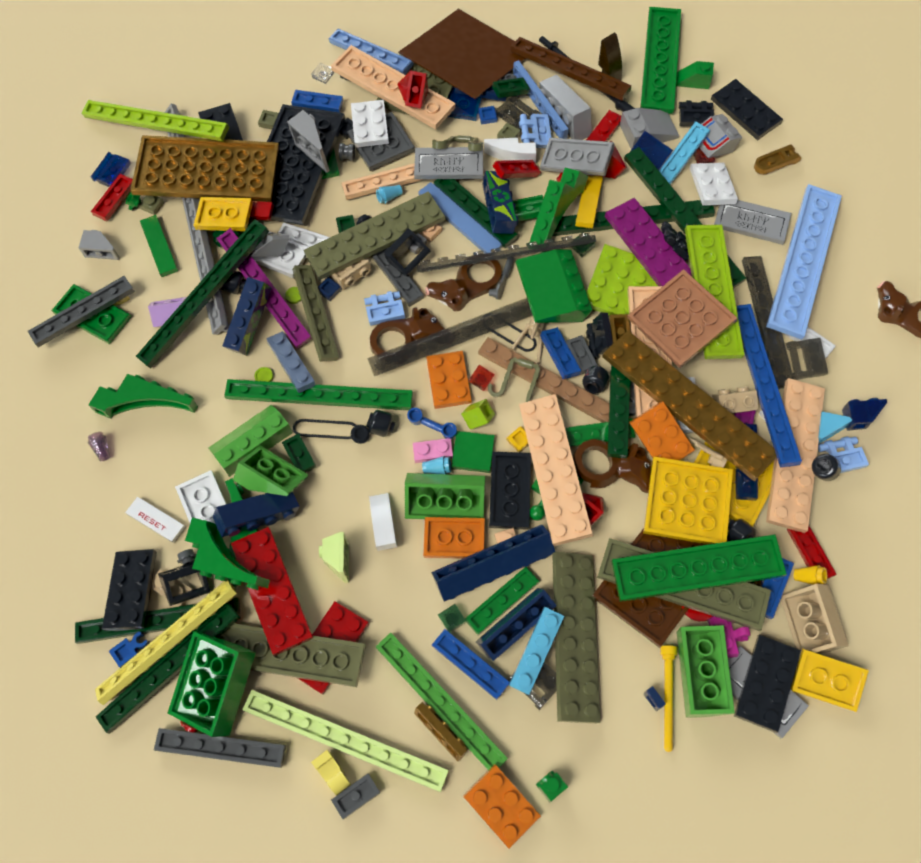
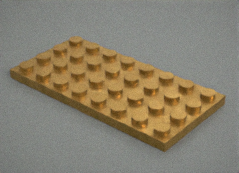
M142 135L130 191L132 195L184 198H251L252 201L272 202L279 143L240 140L217 141L203 138Z

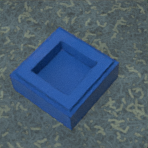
M494 106L478 108L481 125L497 122Z

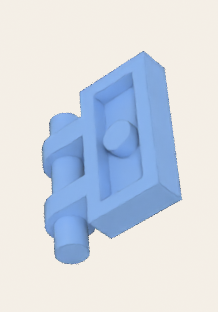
M521 114L519 127L522 129L521 141L523 143L533 141L536 144V148H546L549 138H551L548 114H532L530 119H527L526 114ZM528 127L532 128V133H529Z
M399 291L386 292L387 294L378 296L374 294L369 298H364L365 305L373 304L366 307L370 326L405 318L401 299L394 301V299L400 298Z
M846 436L842 437L841 440H828L824 444L818 445L819 452L826 451L840 462L841 473L866 468L869 465L862 447L854 448L853 446L858 444L857 437L849 438ZM841 447L845 449V451L837 452L836 450L837 448Z

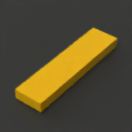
M587 175L588 179L584 192L581 195L575 226L593 228L603 177Z

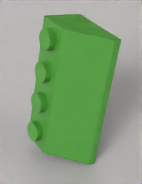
M270 405L208 448L230 477L235 474L238 462L260 445L269 450L293 432L281 413L274 406Z
M407 473L405 479V519H425V517L484 518L485 476Z
M724 625L680 627L677 631V642L686 718L734 714Z

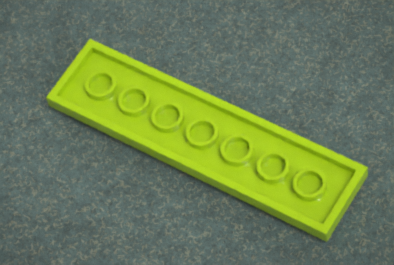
M686 225L685 235L692 277L737 317V322L703 349L704 358H743L744 349L723 226Z

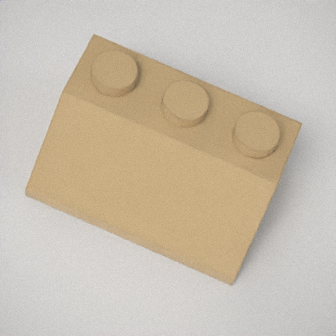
M814 584L782 595L781 602L796 649L802 651L803 648L821 654L849 646L828 585Z

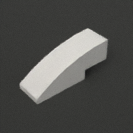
M518 138L484 139V153L503 161L533 160L536 164L535 142L518 143Z
M389 494L369 496L377 551L397 548Z

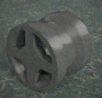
M340 143L339 159L354 161L355 145Z

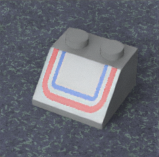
M723 114L710 116L701 123V125L710 129V133L699 147L708 158L733 153L742 139L738 130L732 126Z

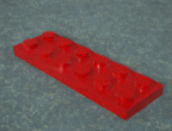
M266 527L232 542L231 545L237 561L252 573L270 580L268 588L259 586V590L248 588L272 654L276 656L312 639V633L270 528Z

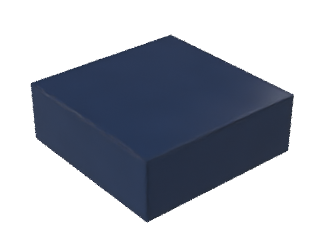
M329 277L318 286L319 293L329 301L342 290L341 286Z
M653 686L644 692L645 698L655 711L660 710L666 705Z

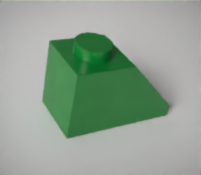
M696 61L677 72L676 86L709 89L713 77L714 63Z

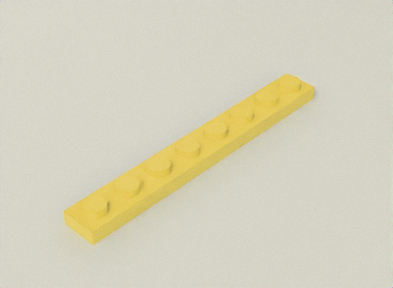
M228 579L227 582L221 583L95 688L97 701L104 705L109 700L114 699L122 689L131 685L135 678L141 673L146 672L159 658L164 657L172 647L181 643L203 621L213 616L225 603L231 601L237 594L233 584Z

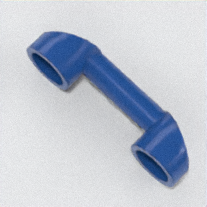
M411 408L407 413V417L412 424H422L441 432L445 439H452L457 434V428L453 423L449 422L444 425L425 418L419 408Z

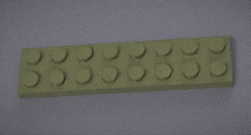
M428 191L303 251L319 280L389 248L408 228L415 234H418L445 221V215Z
M609 538L597 578L616 584L611 563L612 559L654 552ZM746 582L655 597L761 631L771 590Z
M554 552L552 553L554 603L557 605L554 611L564 616L555 636L557 722L597 724L600 723L595 598L592 596L594 594L593 555Z
M235 623L218 637L256 652L250 669L252 671L356 688L366 649L364 643L313 636L309 641L274 656L263 628Z

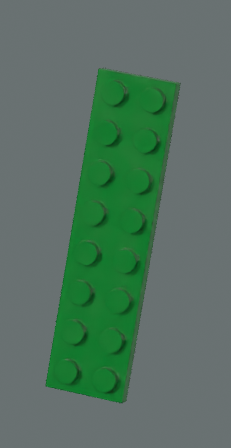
M649 7L640 108L661 110L669 114L674 112L681 9Z
M776 535L617 558L611 561L620 602L779 578L787 575Z

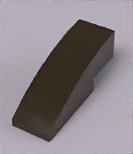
M614 32L601 40L598 65L602 68V73L621 81L622 57L618 37Z

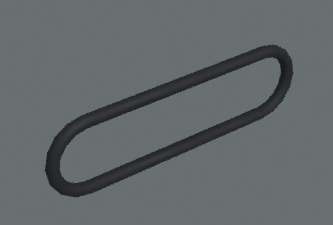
M487 313L482 316L481 325L484 328H486L487 330L491 331L492 333L496 334L497 336L501 337L502 339L506 340L511 344H514V342L486 326L483 323L484 318L486 316H492L498 319L499 321L505 323L506 325L510 326L511 328L515 329L516 331L520 333L522 332V330L518 329L517 327L513 326L507 321L501 319L495 314ZM534 338L531 339L533 340L534 345L530 349H525L520 345H517L516 347L525 352H530L535 349L536 340Z
M299 419L293 425V432L298 434L295 427L299 422L348 424L356 426V424L345 421ZM299 433V435L303 437L352 439L351 436L347 437Z

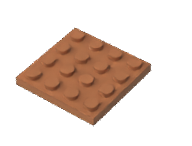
M684 269L627 315V319L679 368L683 367L737 322V317Z

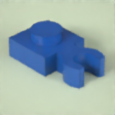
M137 632L131 642L125 638L109 650V653L120 668L138 653V649H143L149 644L147 640L139 643V639L144 636L142 632Z

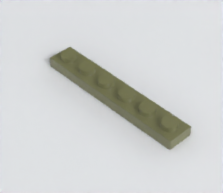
M294 265L292 270L319 361H337L339 355L311 265Z

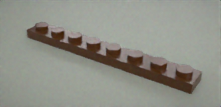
M519 37L511 45V52L622 101L631 91L632 85L522 37Z

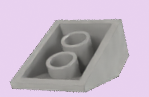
M635 108L622 112L620 127L631 150L679 138V134L669 114L664 111Z
M302 110L287 121L295 145L328 173L329 167L319 137L320 132L315 125L316 120L311 114L308 115Z

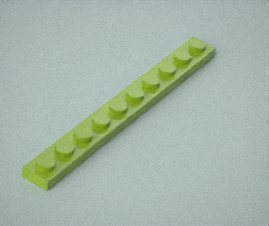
M92 100L87 101L81 113L85 118L217 141H224L229 130L228 124L223 122Z

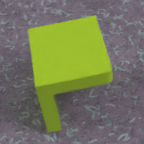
M487 399L469 405L461 415L469 429H474L489 423L495 416V413Z

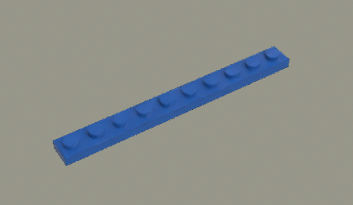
M751 304L738 305L736 308L745 357L779 466L782 468L800 465L802 460Z

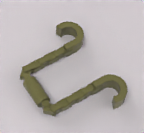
M458 135L451 136L444 141L432 140V148L435 149L448 148L453 141L468 143V150L470 151L483 150V142L477 143L478 138Z
M515 357L510 360L500 391L494 393L492 391L493 385L489 383L488 392L493 397H501L507 387L513 364L518 363L517 365L529 369L535 368L536 370L526 397V402H528L533 395L541 369L538 364H534L532 361Z

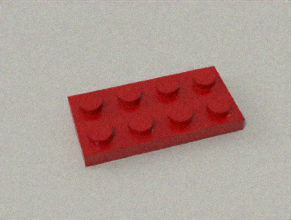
M334 601L312 636L358 642L369 622ZM297 678L322 695L330 685V683Z

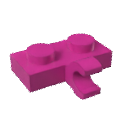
M715 616L707 620L709 626L724 625L728 658L738 657L739 652L736 641H748V636L751 635L749 628L741 627L733 630L730 621Z

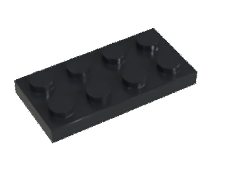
M737 79L711 96V101L757 141L779 126L783 121V118Z
M492 451L489 528L529 530L531 453Z
M154 549L115 553L102 625L104 631L145 629L157 554Z
M759 634L755 642L734 717L778 733L801 650Z

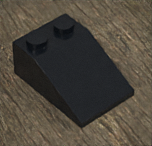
M230 103L198 112L200 119L228 124L229 130L224 140L243 141Z

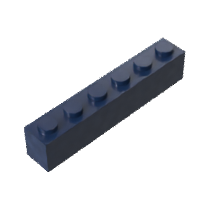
M542 524L431 573L437 589L445 602L465 592L472 591L483 584L491 583L499 577L509 575L522 567H527L531 563L545 559L552 555L555 549L550 533Z

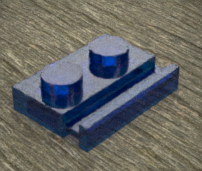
M108 152L90 177L94 182L98 181L100 184L110 187L119 174L124 175L131 162L127 158Z

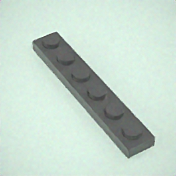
M122 276L27 332L39 348L135 291L126 277Z
M162 728L158 729L154 751L276 768H282L286 745L222 736L211 737L207 734Z

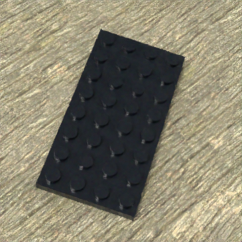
M282 104L267 142L279 143L272 196L274 207L271 220L304 225L325 171L295 145L287 121L302 110L315 118V125L320 132L319 137L328 164L343 126L345 114Z

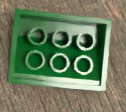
M555 249L515 261L535 323L583 322L591 313L592 307L571 250Z
M193 631L167 714L211 737L230 736L256 652L243 646Z

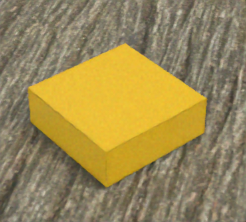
M521 426L506 438L518 453L529 446L526 432Z

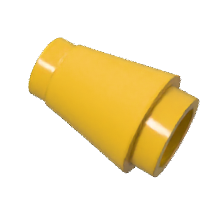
M820 565L794 569L793 576L795 581L812 585L826 584L827 570Z

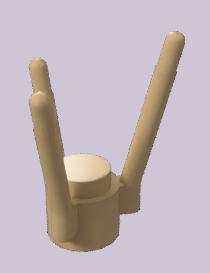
M532 317L530 323H526L524 330L511 349L514 350L527 331L531 335V339L539 335L537 363L539 364L543 344L540 334L541 331H545L543 329L545 323H535Z
M693 438L689 439L697 448L710 454L707 461L710 466L724 468L727 459L723 455Z

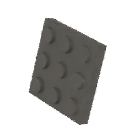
M392 112L386 114L389 144L356 147L369 171L415 151L414 145ZM353 129L347 131L350 140L355 145Z

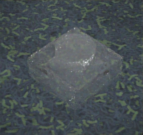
M319 63L311 74L313 79L326 84L333 76L334 71H332L331 67Z

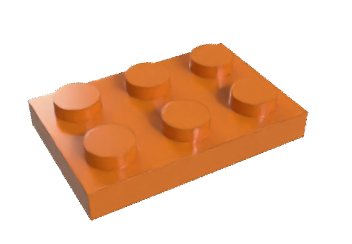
M463 351L426 356L434 408L439 409L471 404L472 400Z
M663 401L629 422L652 459L655 456L681 460L694 451V448Z
M425 517L424 558L463 559L484 550L485 518Z
M495 764L463 795L508 849L541 817Z

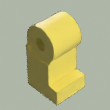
M326 750L311 762L336 796L351 785L344 774L345 772L330 751Z

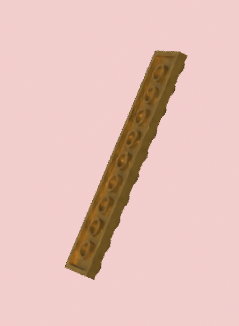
M626 331L603 353L602 357L656 402L663 401L672 415L753 481L777 457L772 445L631 332Z

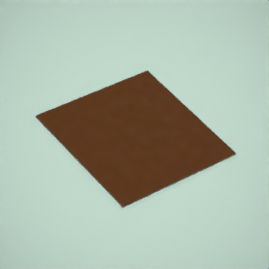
M459 8L398 52L474 99L488 90L494 81H499L513 70L514 62L519 60L521 63L526 59L511 52V45L515 42L514 40Z

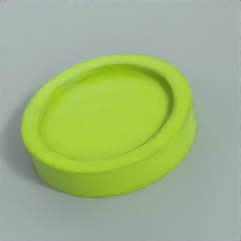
M291 287L286 291L285 297L289 303L297 304L301 302L298 287Z
M261 367L256 370L254 378L256 381L271 382L273 380V373L271 369Z

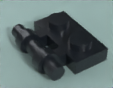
M691 100L679 102V126L692 127L695 122L701 124L710 116H714L713 103H707V101L692 102Z
M664 221L661 231L664 234L665 242L686 261L689 258L686 236L681 231H675L671 224Z
M601 312L593 320V323L586 325V337L589 339L588 347L594 359H598V354H603L613 345L609 316L605 312Z

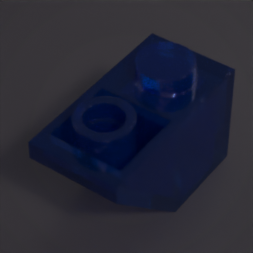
M871 398L866 401L858 399L849 401L842 409L843 416L852 419L851 423L846 427L847 431L867 429L887 404V399Z

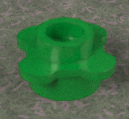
M132 193L128 195L126 204L129 205V210L139 206L142 201L140 199L141 195H132Z

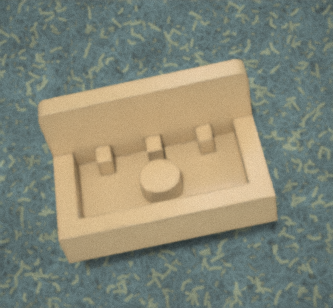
M363 259L332 274L331 277L344 290L372 271L370 261Z
M739 387L734 392H730V389L718 390V394H712V398L730 413L758 410L757 391L749 390V387Z

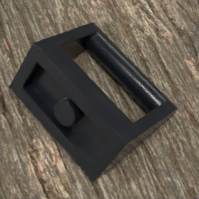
M408 228L384 252L388 263L407 277L431 251ZM415 244L422 251L404 268L397 260Z
M194 562L158 573L169 606L210 593L206 576L199 575L200 570L192 569ZM197 573L202 587L172 597L169 581Z

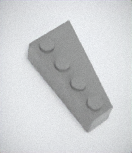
M558 75L539 82L541 92L568 127L570 138L576 140L588 138L592 133L591 108Z

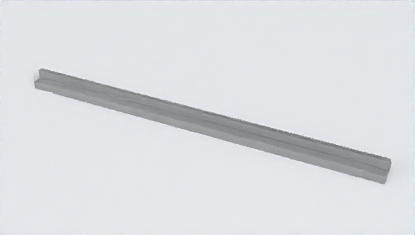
M172 103L164 112L180 115L177 106ZM167 132L168 137H185L183 134ZM182 197L201 281L214 267L215 262L207 230H195L193 226L200 198ZM221 289L206 304L212 334L218 335L221 331L227 332L229 329Z

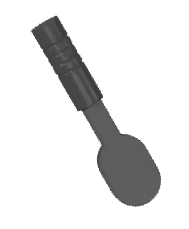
M508 256L502 272V279L498 283L497 288L489 289V296H493L497 300H500L502 297L506 278H508L515 260L513 256Z

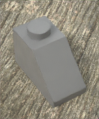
M83 230L78 248L85 258L119 260V255L101 231Z

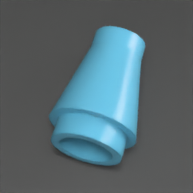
M400 185L379 187L376 190V197L379 203L384 204L403 194Z
M445 456L422 462L423 473H451L450 457L445 458Z

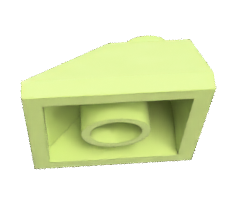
M339 532L322 539V546H319V557L323 559L324 563L341 580L348 583L349 542L344 532Z

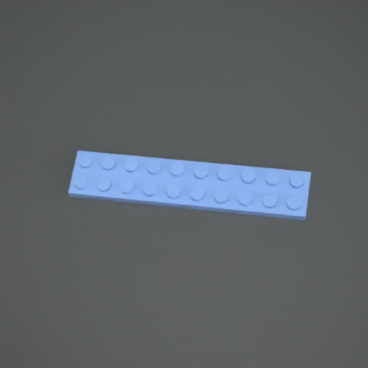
M810 184L807 185L766 327L801 340L804 338L842 195Z

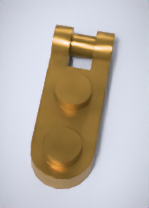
M790 144L758 157L755 161L754 169L759 174H767L789 164L798 163L801 160V156L795 152V148Z

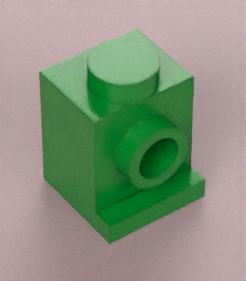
M553 770L536 784L549 803L568 788L557 772L554 773Z

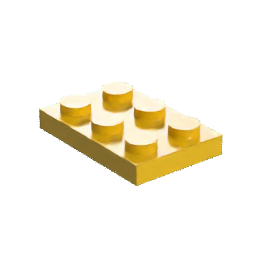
M201 197L193 226L195 230L227 231L231 228L233 231H245L248 226L253 201L251 198Z
M802 648L790 690L857 712L869 670Z

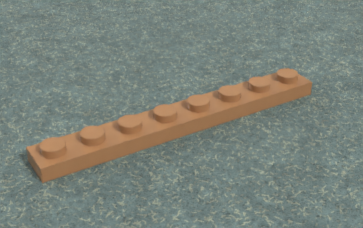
M489 337L478 350L480 356L506 370L510 360L515 357L517 359L529 360ZM518 363L513 364L511 373L531 383L536 371L535 368L529 369L517 365ZM539 365L541 370L536 381L538 388L551 395L556 394L558 399L600 422H608V402Z

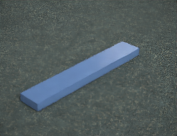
M337 29L329 37L331 44L345 50L352 45L404 75L413 66V61L341 29Z
M520 61L514 62L513 75L517 78H524L529 87L527 95L541 114H548L550 127L558 138L567 139L569 129Z
M432 182L418 191L419 195L429 191L445 215V219L484 254L492 256L502 248V244Z

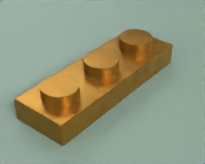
M421 702L416 707L414 714L458 762L467 752L464 742L459 737L455 738L451 734L450 727L444 721L440 722L431 706H426Z

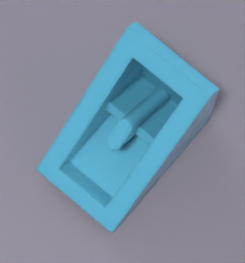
M821 412L818 445L845 429L852 419L847 416Z

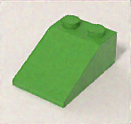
M260 445L238 462L233 480L251 491L288 496L308 478V474Z

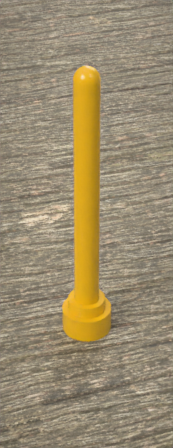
M664 645L660 647V655L662 660H664V702L666 703L664 706V749L666 752H671L673 750V660L677 656V647Z

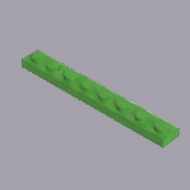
M392 633L388 634L376 646V649L418 695L434 709L439 718L464 742L465 746L487 770L494 764L500 768L508 758Z

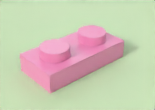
M451 438L413 443L415 463L427 462L442 456L453 459Z

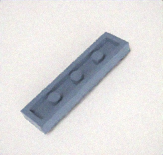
M283 331L266 338L268 345L298 393L316 386L314 379Z

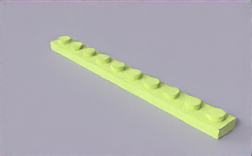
M251 690L243 707V711L438 792L442 791L449 772L447 769L254 690Z

